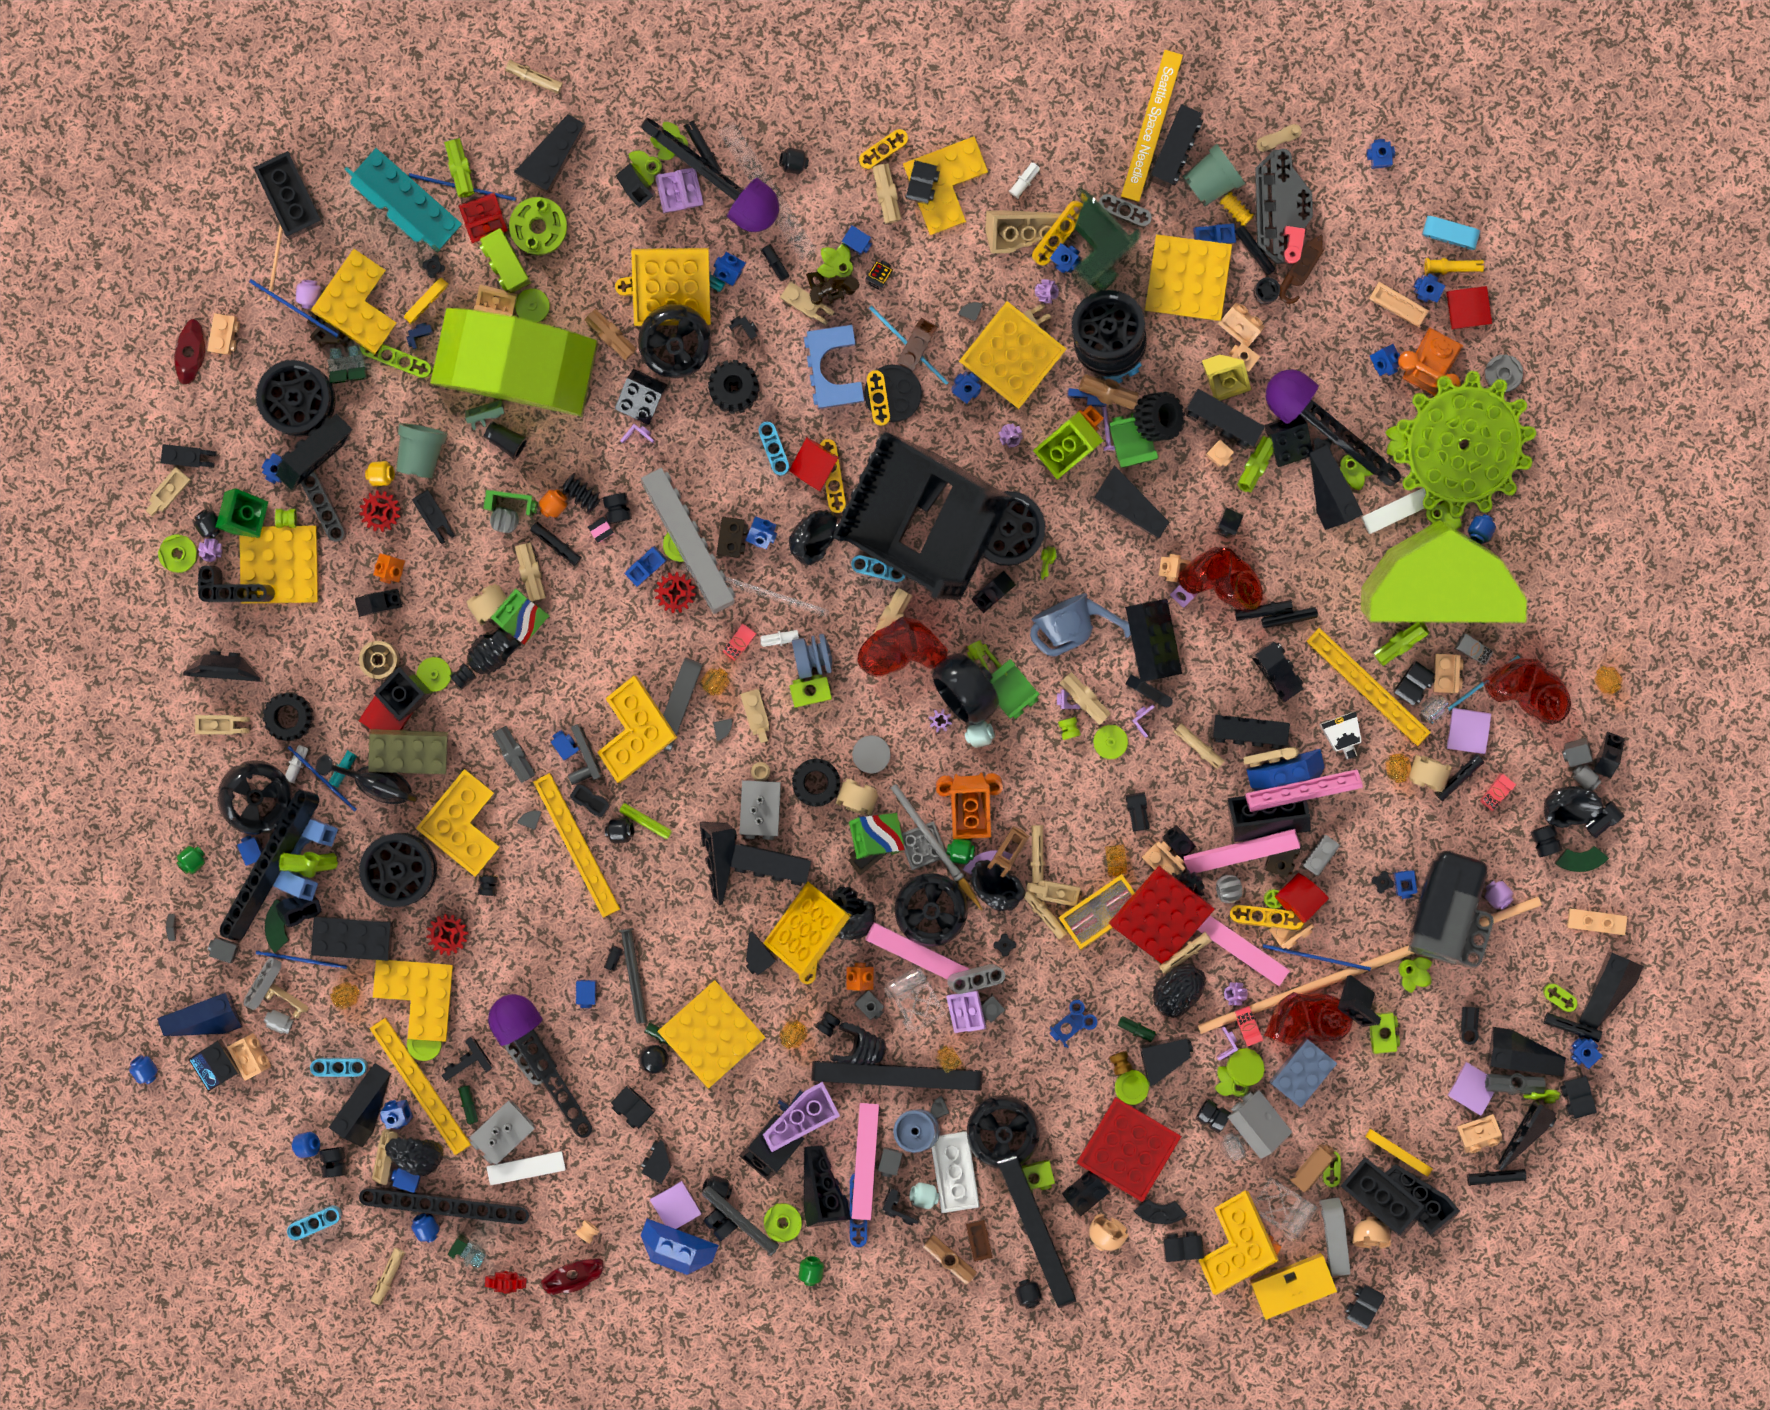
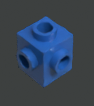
M1385 139L1374 140V143H1371L1369 149L1366 150L1367 160H1371V169L1391 167L1393 165L1392 158H1395V148L1391 146V141L1385 142Z
M1060 243L1049 258L1057 264L1055 267L1062 273L1066 271L1069 273L1076 272L1082 264L1080 262L1082 257L1078 255L1080 251L1072 245L1068 247L1063 243Z
M725 252L722 258L718 257L713 267L716 269L713 276L734 286L746 262Z
M1428 274V276L1422 275L1421 278L1418 277L1413 288H1415L1414 292L1418 294V299L1428 302L1430 299L1438 303L1446 285L1439 283L1438 277Z
M1394 344L1369 356L1379 376L1386 373L1390 376L1399 371L1397 367H1399L1398 358L1400 354L1397 352Z
M965 371L963 374H958L953 381L955 384L951 388L952 393L967 404L972 397L975 399L980 394V378L973 372L969 374Z
M275 453L271 455L270 459L267 458L262 465V473L266 475L265 479L273 484L276 481L282 483L274 472V469L282 459Z
M755 516L745 541L767 550L769 543L773 544L777 533L774 532L776 524Z
M1584 1037L1582 1039L1578 1038L1571 1045L1573 1047L1570 1050L1573 1054L1571 1058L1578 1065L1582 1063L1588 1069L1602 1057L1601 1053L1597 1050L1599 1046L1591 1038L1589 1040Z
M407 1100L389 1101L380 1112L381 1121L385 1124L386 1129H400L408 1125L413 1118Z

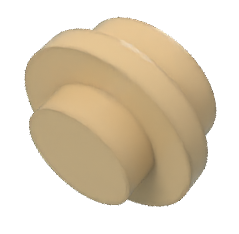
M764 762L755 763L751 768V775L757 781H764L770 775V768Z

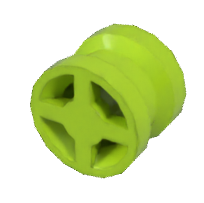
M1270 889L1264 895L1265 904L1272 909L1282 906L1275 898V895L1279 892L1278 890Z

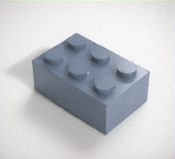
M1305 1037L1269 1082L1302 1108L1337 1065V1062Z

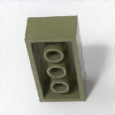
M371 729L369 733L368 772L446 774L448 732Z

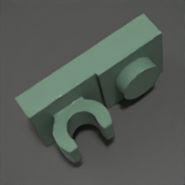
M499 400L466 410L465 418L467 424L471 423L473 430H476L475 423L480 421L483 427H485V418L495 419L504 414L503 402Z

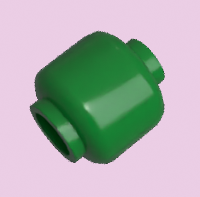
M954 839L952 844H948L946 854L950 856V860L953 863L966 865L969 864L970 860H974L975 845H972L971 840Z
M187 846L177 855L178 862L176 864L185 874H194L205 864V859L203 858L205 853L198 846L196 848Z
M807 1256L800 1262L799 1279L806 1286H815V1284L822 1281L824 1274L823 1262L818 1257Z

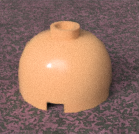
M1104 1214L1096 1215L1089 1228L1092 1242L1101 1251L1117 1250L1129 1236V1233H1125L1126 1227L1112 1217L1111 1222L1103 1218Z
M1367 1217L1366 1220L1359 1222L1355 1226L1352 1243L1354 1246L1361 1248H1371V1246L1378 1245L1379 1249L1391 1246L1390 1230L1382 1221H1378L1377 1217Z

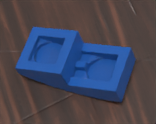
M1234 223L1193 228L1195 240L1226 244L1236 243Z
M1068 389L1067 398H1085L1086 406L1106 407L1107 405L1099 401L1096 396L1079 391V389Z
M653 546L624 574L638 587L663 565L667 559L656 546Z

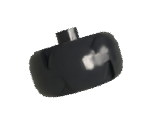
M668 304L652 311L641 325L638 336L639 351L645 364L656 374L670 378H684L697 372L707 361L712 345L711 332L702 315L693 308L681 304ZM680 319L677 333H671L667 337L656 330L657 326L666 320ZM695 330L698 336V346L696 352L691 357L683 349V337ZM677 340L678 346L673 347L671 341L675 342ZM666 345L668 352L674 354L675 364L674 362L667 363L662 361L655 354L654 348Z
M955 653L946 657L933 670L932 678L938 693L948 707L962 721L970 725H976L984 722L996 711L999 705L998 695L990 682L993 679L992 675L983 665L979 667L966 655Z
M259 760L246 761L239 766L236 765L231 768L222 778L217 797L218 808L223 818L237 831L251 835L261 834L276 828L292 800V789L286 776L274 765ZM253 775H261L267 777L272 782L260 791L253 783H248L246 778L252 779ZM234 792L241 794L249 803L241 816L233 807L232 799H235ZM264 797L274 798L276 804L273 809L263 817L259 815L257 806L262 803Z
M937 873L918 875L906 882L897 895L895 901L896 922L901 932L916 944L935 947L948 943L962 931L966 923L968 913L966 897L958 884L947 876ZM925 888L928 902L924 904L923 909L908 910L911 897L918 890ZM942 890L953 901L954 916L940 912L936 901L940 897ZM931 905L932 908L934 906L937 908V910L934 911L935 914L932 916L931 914L928 915L926 913L928 911V906ZM925 917L929 920L936 919L943 930L936 933H926L915 926Z
M1010 1095L992 1096L980 1102L972 1111L967 1123L968 1144L977 1159L989 1167L1000 1169L997 1158L1011 1153L1008 1142L1013 1137L1012 1132L1026 1130V1138L1023 1145L1015 1151L1020 1164H1023L1033 1155L1038 1146L1040 1137L1039 1122L1032 1108L1017 1097ZM999 1109H1008L1018 1115L1008 1125L1005 1123L998 1124L991 1113ZM980 1128L995 1131V1137L998 1142L993 1152L984 1146L980 1137ZM1002 1129H1005L1006 1132L1009 1133L1008 1136L1006 1135V1137L1004 1138L998 1134L999 1132L1002 1133Z

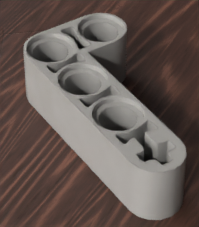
M1339 1197L1320 1200L1322 1207L1321 1215L1324 1221L1331 1277L1350 1275L1342 1204Z

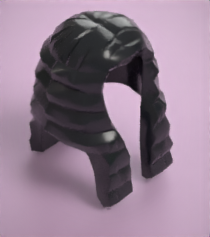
M500 627L490 635H479V638L475 639V642L471 644V648L468 649V664L479 674H490L505 666L507 658L521 644L516 638L509 641L506 637L508 632Z
M844 1022L839 1025V1030L854 1035L853 1049L849 1056L832 1055L830 1060L846 1065H861L863 1063L865 1065H874L882 1061L886 1054V1042L884 1039L872 1035L870 1032H866L864 1028H860L852 1023Z

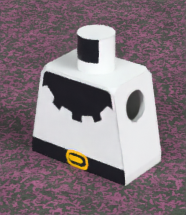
M1351 712L1319 724L1334 751L1343 749L1346 760L1357 756L1354 745L1361 743V736L1356 712Z

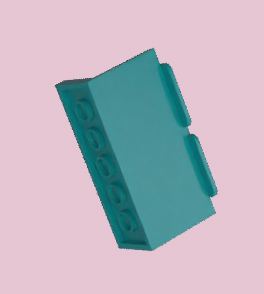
M377 148L371 152L354 173L348 167L344 169L352 177L350 184L378 209L386 207L389 210L387 217L415 242L423 240L437 253L463 225Z

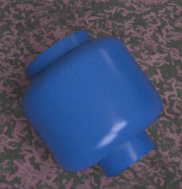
M1485 514L1474 517L1468 528L1469 538L1479 544L1489 542L1496 530L1493 518Z
M140 1055L130 1062L129 1072L138 1084H150L156 1079L155 1075L158 1072V1068L149 1056L143 1057Z
M313 1132L298 1134L293 1138L292 1150L299 1158L315 1156L320 1150V1140Z
M422 1213L413 1219L411 1229L420 1242L427 1241L430 1243L437 1238L440 1227L431 1214Z

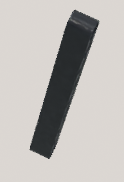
M298 790L293 796L220 926V935L222 937L240 941L245 936L282 871L279 868L281 854L292 853L319 805V796L317 794Z
M812 1061L811 1080L981 1091L983 1071L954 1070L951 1068L935 1069L934 1067L916 1068V1066L899 1065L897 1067V1065L882 1064L878 1066V1064L865 1065L864 1063L861 1065H846L831 1061Z
M1015 1151L998 1157L999 1168L1057 1307L1061 1308L1077 1302Z
M369 1186L364 1188L359 1194L360 1202L366 1206L520 1225L526 1223L531 1215L529 1208L524 1205L421 1192L413 1193L405 1190ZM366 1191L371 1192L374 1197L373 1200H366L364 1193ZM384 1194L392 1196L393 1200L391 1203L384 1201ZM409 1196L412 1200L411 1205H405L402 1202V1198ZM423 1198L430 1200L431 1206L429 1208L422 1206L421 1200ZM441 1201H447L450 1204V1208L443 1210L440 1206ZM466 1203L469 1206V1211L462 1212L459 1209V1205ZM479 1206H486L488 1213L486 1215L480 1214L478 1211ZM498 1208L506 1209L507 1216L500 1217L497 1213ZM523 1210L526 1213V1218L519 1219L516 1212Z

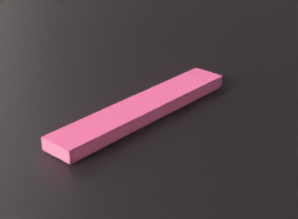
M1352 770L1246 793L1245 797L1250 812L1363 788V783L1358 770Z
M1295 829L1187 855L1184 856V862L1190 874L1193 872L1199 873L1300 848V842Z
M1209 916L1197 929L1202 934L1206 932L1211 940L1278 986L1281 985L1290 972L1286 967L1212 916Z
M875 922L865 939L947 980L954 973L970 970ZM961 980L956 981V984L961 985Z
M860 1103L852 1219L871 1220L879 1104Z

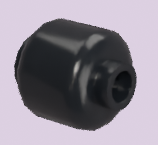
M787 148L780 154L779 166L782 167L784 172L801 174L803 169H807L809 158L806 157L803 150Z
M204 509L194 517L193 525L202 537L210 536L214 538L221 532L216 528L218 516L213 510L207 511V509Z
M627 818L611 819L608 826L605 827V836L614 844L627 843L631 840V837H634V825Z
M711 1176L704 1181L702 1191L707 1186H710L722 1198H730L732 1188L727 1179Z
M1030 1279L1019 1282L1020 1286L1015 1289L1019 1305L1026 1309L1040 1305L1039 1301L1042 1300L1043 1296L1037 1282H1030Z

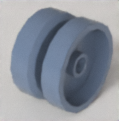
M922 1109L907 1111L900 1115L895 1122L894 1138L897 1144L905 1151L912 1153L926 1151L938 1141L940 1125L936 1117L929 1111Z

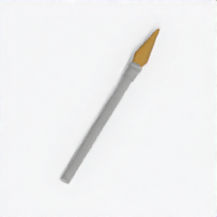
M893 785L891 790L946 865L949 873L954 877V881L958 882L961 889L982 911L983 909L969 883L964 879V874L960 873L961 871L950 860L898 785Z

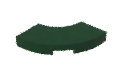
M1595 846L1581 853L1566 849L1554 864L1568 871L1586 872L1603 865L1609 857Z
M276 899L271 905L265 919V936L274 953L290 940L285 931V924L279 918L275 907L280 902L279 899Z

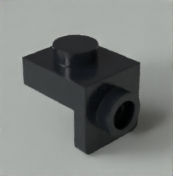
M738 316L731 321L732 325L729 326L731 331L742 326L751 341L758 337L756 333L759 330L754 322L749 323L745 316L743 318Z
M1177 825L1169 829L1163 836V839L1181 859L1196 847Z

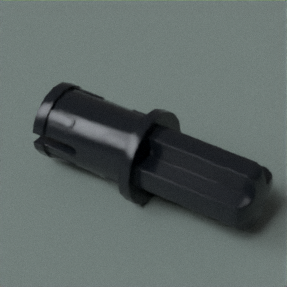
M769 244L762 248L761 252L767 259L769 268L772 267L779 280L785 281L788 279L789 274L781 262L782 258L778 257L772 245Z

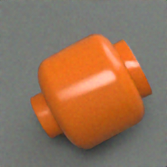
M558 489L548 490L539 501L540 512L547 518L549 516L557 518L567 507L566 495H563Z

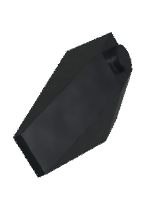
M1325 444L1309 452L1316 513L1324 529L1327 530L1348 523L1363 515L1328 445Z
M699 822L702 846H706L708 852L705 861L709 870L712 871V874H709L712 897L718 905H723L737 833L728 823Z
M1608 951L1579 1022L1597 1029L1637 984L1644 966Z
M1499 1027L1492 1028L1487 1065L1563 1077L1566 1057L1514 1030Z
M822 1145L804 1147V1214L807 1227L824 1226L851 1220L848 1200L839 1189L838 1185L840 1183L833 1176L832 1166Z
M1395 1164L1385 1172L1426 1207L1427 1210L1418 1219V1222L1432 1239L1444 1230L1459 1214L1460 1210L1447 1195L1423 1182Z

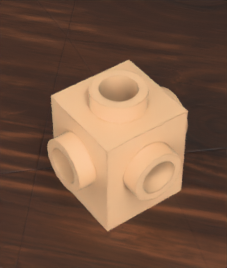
M1170 554L1169 557H1161L1159 576L1166 577V581L1177 582L1178 579L1189 580L1191 561L1181 559V555Z

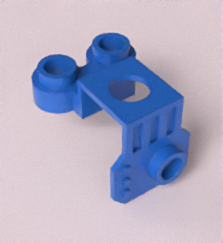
M1078 999L1070 1003L1069 1010L1071 1013L1065 1016L1053 1028L1050 1026L1052 1030L1050 1035L1056 1041L1060 1039L1067 1048L1069 1046L1066 1044V1041L1077 1031L1083 1028L1092 1030L1097 1026V1018L1094 1015L1086 1014L1084 1016L1082 1014L1085 1006ZM1074 1004L1080 1005V1009L1078 1011H1075L1073 1009ZM1087 1018L1093 1019V1023L1091 1025L1086 1024ZM1069 1023L1072 1026V1031L1069 1034H1063L1061 1032L1062 1024Z

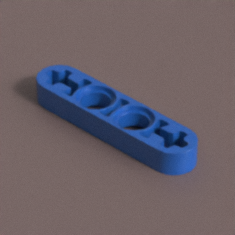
M853 1173L850 1177V1242L853 1246L859 1248L867 1242V1220H864L862 1224H856L852 1219L854 1193L852 1189H854L853 1179H855V1173ZM853 1227H865V1230H860V1235L864 1237V1240H861L859 1244L856 1240H853V1237L857 1235V1230L853 1231Z

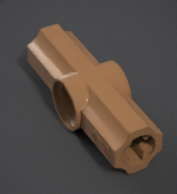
M594 309L585 318L586 323L599 334L598 336L625 361L637 350L623 336V333L597 309Z
M1087 374L1083 375L1079 385V391L1096 396L1104 404L1111 405L1115 403L1129 409L1135 407L1139 395L1137 392L1120 387L1119 383L1112 379L1103 381Z
M934 1234L923 1245L925 1250L964 1284L967 1285L977 1272ZM947 1255L954 1256V1263L947 1264L944 1261Z

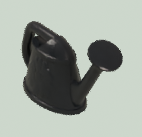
M322 755L316 761L315 767L319 775L325 776L334 771L355 779L358 788L376 801L387 804H401L406 801L416 802L418 800L417 795L412 793L409 783L398 773L368 772V766L362 767L357 771L334 765L329 755Z

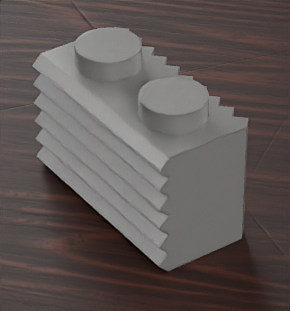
M1322 835V838H1319L1320 841H1317V844H1315L1313 850H1310L1311 853L1308 854L1304 863H1301L1304 868L1316 876H1319L1340 847V844L1327 835Z

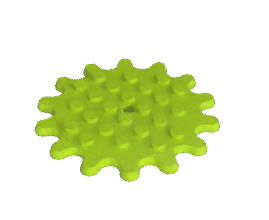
M1470 371L1467 373L1464 383L1457 387L1452 384L1448 376H1441L1437 380L1438 392L1433 398H1428L1422 393H1417L1413 396L1412 402L1418 411L1416 417L1412 420L1402 419L1397 423V430L1407 436L1408 442L1405 447L1394 452L1393 459L1397 463H1408L1410 465V473L1403 479L1402 485L1406 490H1413L1416 487H1423L1426 494L1423 499L1425 509L1432 510L1440 501H1447L1450 505L1451 516L1459 518L1463 515L1465 506L1470 502H1474L1481 512L1487 513L1492 509L1491 497L1494 492L1502 491L1509 496L1515 494L1517 486L1512 480V473L1517 469L1527 470L1532 466V459L1523 454L1522 445L1524 442L1535 438L1536 430L1532 426H1522L1519 423V416L1527 409V403L1523 399H1517L1511 403L1507 402L1504 399L1507 383L1503 379L1496 380L1489 388H1483L1480 385L1479 373ZM1467 439L1468 446L1465 449H1461L1459 442Z

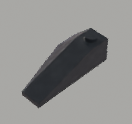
M374 1063L328 1128L342 1138L363 1148L374 1132L391 1073L377 1063Z
M1533 1101L1496 1167L1502 1171L1544 1134L1549 1127L1552 1128L1557 1118L1555 1116L1557 1113Z

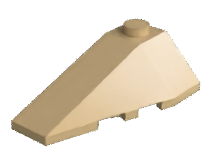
M1006 210L986 211L985 230L990 252L1011 253L1016 251V249L1024 246L1028 247L1032 243L1041 241L1062 213ZM1066 220L1061 223L1062 230L1066 228Z

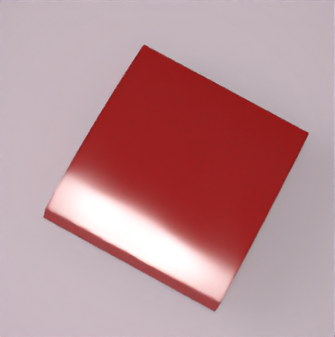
M495 192L458 205L471 243L480 241L481 238L499 228L503 232L508 231Z
M1487 286L1446 292L1451 330L1492 324Z
M806 437L789 471L811 487L821 491L839 457L823 449L824 446Z
M374 696L358 721L369 729L402 730L413 712L399 721Z
M1297 873L1275 895V898L1287 911L1291 909L1303 923L1307 922L1329 899L1316 884L1300 873Z

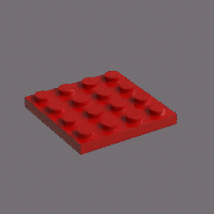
M1158 866L1110 920L1109 924L1163 964L1181 949L1212 914L1215 908L1161 866Z
M1115 1097L1076 1163L1143 1202L1182 1136Z

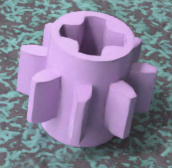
M1042 279V284H1037L1035 287V295L1039 298L1040 302L1052 303V299L1058 297V286L1055 285V281Z
M1012 423L1002 427L1001 432H999L1002 445L1007 443L1009 448L1019 445L1021 439H1023L1020 426L1015 427Z
M214 538L205 539L204 543H199V556H202V559L207 562L216 561V557H221L222 544H219Z
M944 709L939 714L934 710L935 716L929 717V719L933 720L930 727L935 725L937 727L936 732L942 727L944 731H947L945 726L947 724L952 725L947 719L951 714L944 715ZM940 715H943V719L946 720V723L941 724V726H938V722L935 721V718H939Z
M1230 982V986L1225 988L1224 998L1229 1001V1005L1242 1006V1002L1247 1000L1248 990L1243 988V983Z

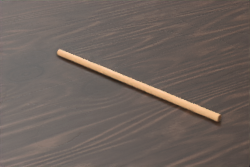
M281 225L279 228V234L277 239L269 291L271 292L273 291L283 231ZM269 294L267 301H271L272 296H270Z

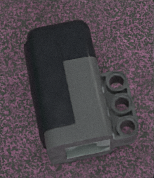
M1442 851L1430 863L1408 935L1411 938L1408 947L1409 951L1468 968H1476L1481 964L1494 923L1491 914L1477 910L1488 871L1487 865L1484 862L1451 851ZM1481 917L1488 919L1489 925L1487 927L1480 925L1479 919ZM1474 936H1481L1484 940L1483 944H1475ZM1469 954H1475L1478 957L1476 964L1469 962Z

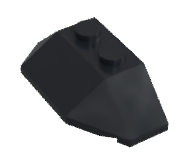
M210 651L209 655H202L183 672V676L263 682L262 676L245 657H240V653L229 652V656H221L219 651Z

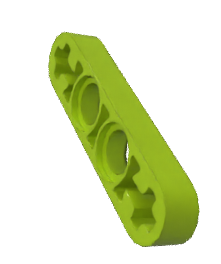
M381 345L382 348L378 352V357H375L371 352L366 353L367 350L360 346L361 352L365 356L419 378H427L432 372L431 365L428 362L387 345ZM385 350H390L393 354L392 358L388 361L382 358V353ZM403 357L410 359V365L406 368L400 365V360ZM414 360L417 361L416 365L420 367L426 364L427 373L423 372L421 375L420 371L414 368L413 372L410 371L414 366Z

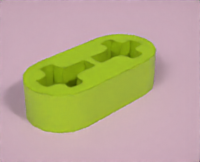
M1554 983L1547 984L1544 987V997L1566 1012L1576 1009L1577 999ZM1555 987V992L1560 996L1558 998L1553 995L1549 997L1548 989ZM1571 998L1572 1007L1568 1006L1565 1008V1003L1561 999L1569 1000Z
M1336 1151L1334 1154L1337 1155V1160L1333 1161V1167L1329 1165L1322 1175L1324 1183L1329 1187H1336L1341 1180V1158ZM1330 1170H1333V1175L1337 1177L1336 1180H1333V1183L1326 1179L1330 1176Z

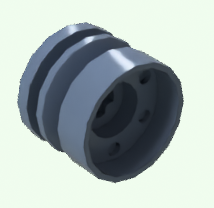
M819 634L821 643L816 644L815 636H811V645H807L804 638L792 640L800 679L812 677V668L814 667L817 668L819 675H822L821 666L823 665L826 666L827 673L832 672L833 661L831 651L824 634Z

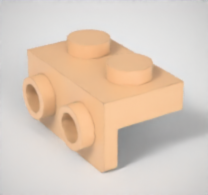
M480 284L476 305L473 310L513 316L518 294Z

